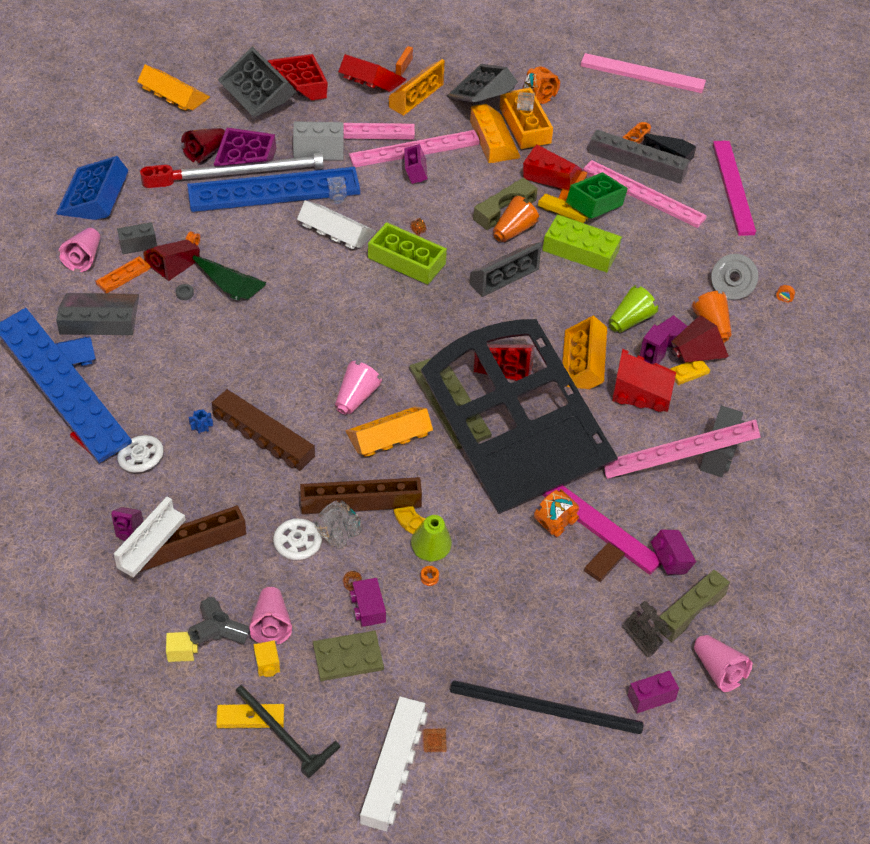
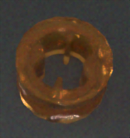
M421 218L411 221V229L416 235L426 232V225Z
M349 571L343 577L344 587L349 591L353 590L352 582L349 583V579L362 580L361 574L356 571Z

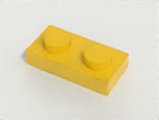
M703 360L686 362L670 368L676 372L675 382L677 385L710 373L709 367Z

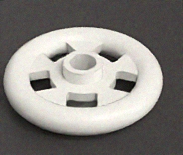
M137 436L132 438V443L120 450L117 456L118 463L122 469L133 473L144 472L154 467L163 456V445L153 436ZM148 443L153 445L150 449L146 447ZM150 454H154V456L151 459H149ZM131 455L132 459L126 461L125 457Z
M291 519L285 521L276 529L273 543L278 553L283 557L292 560H302L311 557L319 550L322 543L321 532L309 520ZM298 526L305 527L306 530H297ZM286 530L291 531L288 536L283 535ZM313 535L314 541H308V536ZM286 542H288L291 546L288 549H286L283 546V544ZM303 546H305L307 549L301 552H298L297 548H301Z

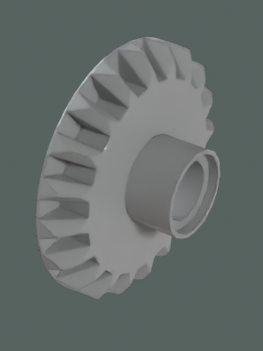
M730 254L724 256L715 264L712 270V284L719 294H722V291L725 292L728 299H742L753 292L757 286V267L750 258L744 255ZM733 274H738L740 279L734 282L730 280V277Z

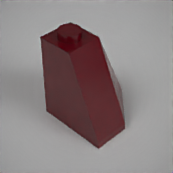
M186 239L155 246L144 251V261L150 265L151 269L167 281H170L196 263L193 260V256L200 257V249L196 244Z
M701 315L671 341L674 356L684 362L721 359L729 356L717 325Z

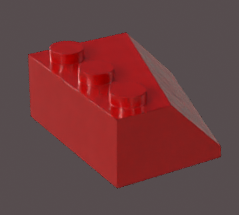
M313 54L267 60L294 88L310 100L327 98L328 82Z
M344 54L338 71L347 80L352 81V79H355L354 81L363 85L366 83L368 87L374 89L378 87L388 92H391L407 80L380 65Z
M537 144L523 162V177L526 180L565 190L570 189V186L576 182L582 172V168Z
M487 344L506 379L518 381L531 374L535 345ZM475 353L474 372L488 375Z
M622 348L612 401L619 404L634 405L638 408L654 409L658 412H668L676 372L657 363L650 364L639 355L634 357L628 354L629 351Z

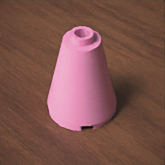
M87 228L63 242L59 248V258L64 266L74 271V268L81 269L80 272L88 270L93 264L100 241L99 232L93 228Z
M351 361L347 366L335 403L337 411L343 415L351 414L382 382V378L380 380L377 378L379 374L362 362L360 365L355 364L356 361Z
M266 587L260 593L249 625L250 635L257 643L275 640L277 644H281L291 636L292 623L281 591L278 588Z
M709 635L700 636L696 639L694 650L719 689L723 692H730L741 685L737 682L743 677L747 679L753 665L748 656Z

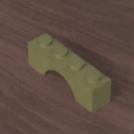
M523 177L494 196L489 197L484 202L477 204L474 207L473 220L484 229L489 230L496 226L499 221L501 209L507 207L515 196L525 198L523 201L526 203H533L536 201L538 188Z
M714 569L659 617L656 630L670 642H673L686 631L689 624L700 611L709 605L713 607L726 595L730 582Z

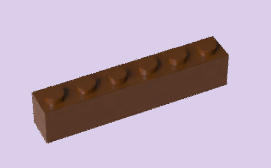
M226 389L211 402L212 413L216 419H222L231 429H237L245 438L255 441L260 448L269 450L275 458L284 460L289 467H295L301 471L315 457V445L230 390Z
M420 477L300 484L302 514L349 512L347 510L348 506L353 511L386 510L411 506L421 508L422 506Z
M237 505L182 524L139 572L246 535L245 519L239 506Z

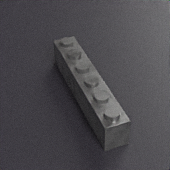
M596 130L590 140V154L679 184L682 183L687 174L688 159L600 130Z

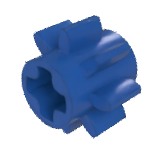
M204 409L193 411V417H189L191 430H196L199 434L204 431L208 432L209 426H213L211 413H207Z

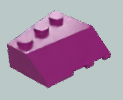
M226 127L214 166L273 160L277 148L275 134Z

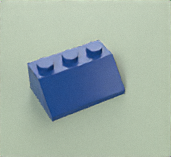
M90 336L55 343L72 366L80 362L81 366L92 364V360L96 359Z

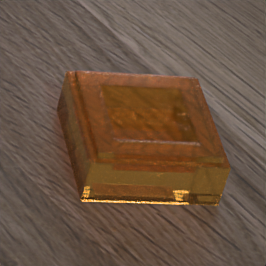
M446 728L423 729L424 752L447 751Z

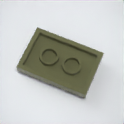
M376 630L313 641L320 681L384 670Z

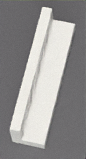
M166 497L114 553L116 566L119 570L134 578L186 520L185 515L173 509L171 498Z

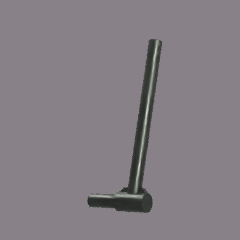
M240 685L235 690L302 761L301 772L307 778L316 773L326 763L325 761L341 748L339 743L334 741L321 754H311L309 756L243 685Z

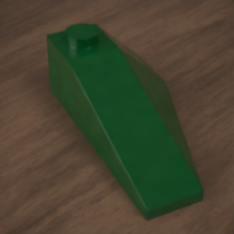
M193 256V260L224 292L229 293L230 298L240 301V298L249 299L266 285L265 281L253 276L245 275L206 258Z

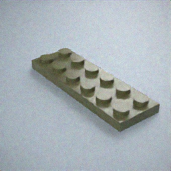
M430 359L409 365L410 372L455 448H462L421 372V369ZM449 365L440 373V376L456 405L461 406L470 402L471 399ZM480 414L466 420L477 442L491 438L492 433Z

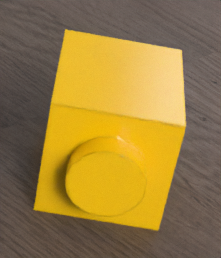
M275 640L253 644L259 677H272L276 673H280Z

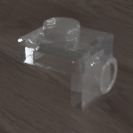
M519 92L517 110L533 111L535 93Z
M344 177L327 178L330 204L347 202Z

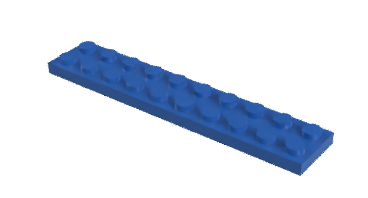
M355 167L187 184L191 212L360 194V185Z
M26 307L0 322V338L99 464L132 443L131 438Z

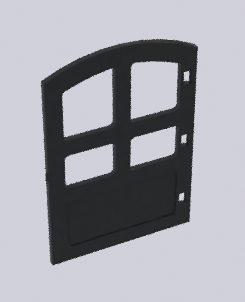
M537 319L506 321L470 332L444 347L421 369L458 442L464 449L499 514L618 460L617 455ZM529 336L547 367L518 381L509 383L487 343L505 338ZM540 338H542L543 342L546 345L541 348L538 342L536 341ZM473 350L496 390L458 406L440 373L459 357ZM550 382H556L568 404L537 419L530 420L521 406L518 397ZM569 385L573 394L568 395L564 387ZM501 404L505 405L517 427L488 441L477 443L466 420ZM598 434L602 442L596 444L592 436Z

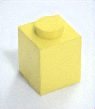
M188 632L167 633L166 655L168 662L194 661V653H198V643L194 644L190 641Z

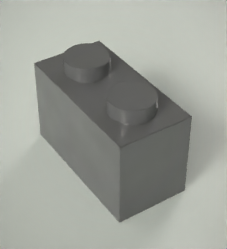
M152 222L117 228L122 255L145 251L157 246Z

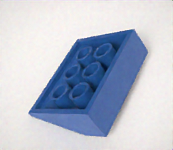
M118 156L78 167L56 214L91 220L107 218L111 214L113 205L129 170Z

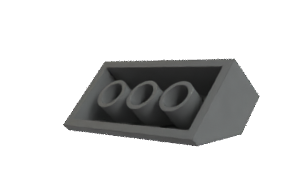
M534 243L518 248L495 261L473 270L470 273V285L481 297H484L539 270L542 244Z

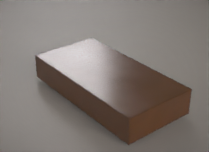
M608 542L587 564L584 572L601 582L622 560L625 553Z

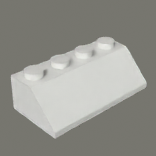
M306 200L297 220L303 222V226L310 229L314 227L317 229L316 232L322 235L327 233L331 235L330 239L340 242L342 240L346 242L345 246L351 249H355V247L361 248L376 232V230L329 208Z

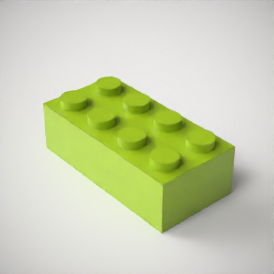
M557 214L545 234L542 251L607 273L619 252L622 236Z
M387 222L368 242L369 259L427 285L446 264L447 248Z

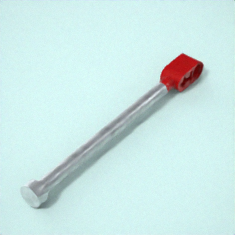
M322 152L313 153V157L173 170L170 165L146 166L140 170L143 187L157 188L171 186L174 180L314 167L315 170L323 169L324 165Z

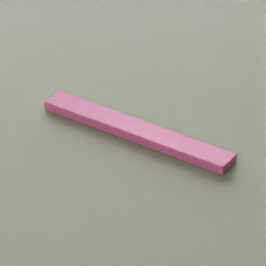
M587 53L584 54L581 61L582 67L698 93L703 92L706 80Z
M475 130L349 153V158L353 167H360L404 159V148L417 144L421 145L424 155L479 145L480 140Z
M593 160L583 168V171L588 172L587 175L591 177L601 172L605 173L627 187L626 194L696 228L706 219L707 215Z
M757 421L744 422L619 456L617 461L604 466L605 475L608 479L761 438Z

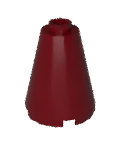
M222 128L186 131L181 138V143H184L185 147L183 148L184 154L193 163L194 161L198 163L203 162L219 149L225 130Z

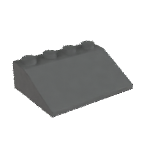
M253 46L218 79L253 117L284 104L296 93L290 83Z
M480 64L447 96L453 99L477 102L511 92L518 81L507 67Z
M66 293L58 308L56 319L59 335H133L139 294Z

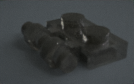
M644 601L640 604L644 612L641 614L639 611H633L622 627L645 656L651 657L664 643L659 635L662 633L665 638H668L672 632L668 628L667 622L661 620L657 615V610L654 606H650L647 601ZM649 619L655 624L653 628L648 623Z

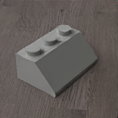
M294 122V158L313 157V153L322 152L323 161H343L344 122Z

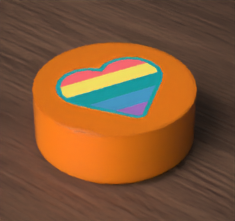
M782 285L777 290V299L789 303L794 299L795 290L789 285Z

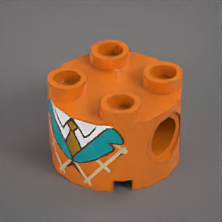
M539 66L528 70L522 89L531 87L539 103L545 104L551 101L550 98L552 96L555 97L558 93L560 80L550 70Z
M560 489V491L555 490L539 504L542 507L540 511L536 509L534 513V518L551 535L558 537L564 532L565 526L568 524L573 525L579 519L577 515L579 505Z

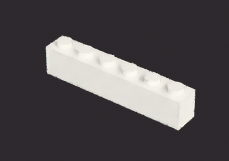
M399 697L360 814V824L387 831L389 824H394L397 811H394L395 804H400L403 791L400 789L402 783H407L409 777L407 767L408 764H413L416 751L413 748L415 744L419 745L422 735L419 729L421 725L425 726L428 713L425 712V703Z

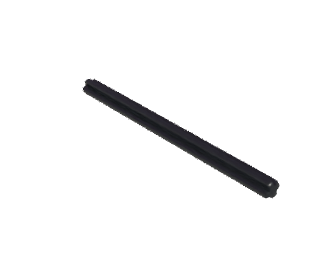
M456 680L452 681L450 692L454 694L635 734H641L644 724L638 720Z

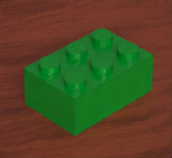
M601 172L572 184L566 203L583 213L587 218L593 219L623 206L628 188Z

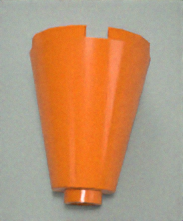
M515 196L509 203L493 229V236L497 241L506 242L538 223L539 214L536 208L530 202H524L525 198Z
M711 291L699 296V301L696 303L693 301L691 306L697 317L701 315L717 325L723 342L728 341L732 333L725 292L722 291V294H719L718 291Z

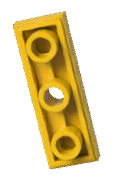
M545 193L538 201V206L546 211H553L581 223L588 219L587 216L572 208L566 201Z
M248 704L217 705V728H270ZM261 704L284 727V704Z

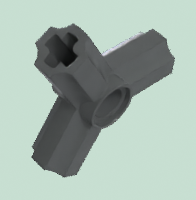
M207 597V599L201 601L200 609L205 620L189 627L190 641L194 644H201L211 638L221 639L224 637L244 645L250 631L249 626L230 620L229 616L222 611L215 597Z

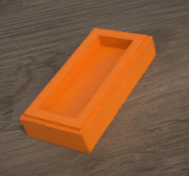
M406 47L396 63V74L402 76L413 59V47Z

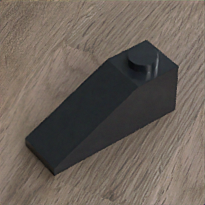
M648 133L644 135L643 145L688 159L689 162L694 158L696 146L683 139Z

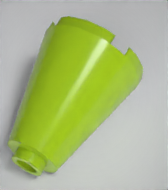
M637 285L630 288L609 319V327L613 332L622 333L658 312V305L654 306L653 304L655 299L646 289L641 286L636 288Z
M438 515L428 516L414 531L411 538V546L415 555L429 562L445 558L450 552L452 545L451 536L445 522Z

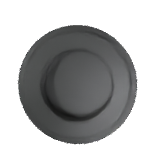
M188 284L179 285L175 290L176 297L180 300H189L194 296L193 287Z

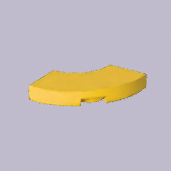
M413 506L393 509L398 523L411 534L426 519L416 513Z

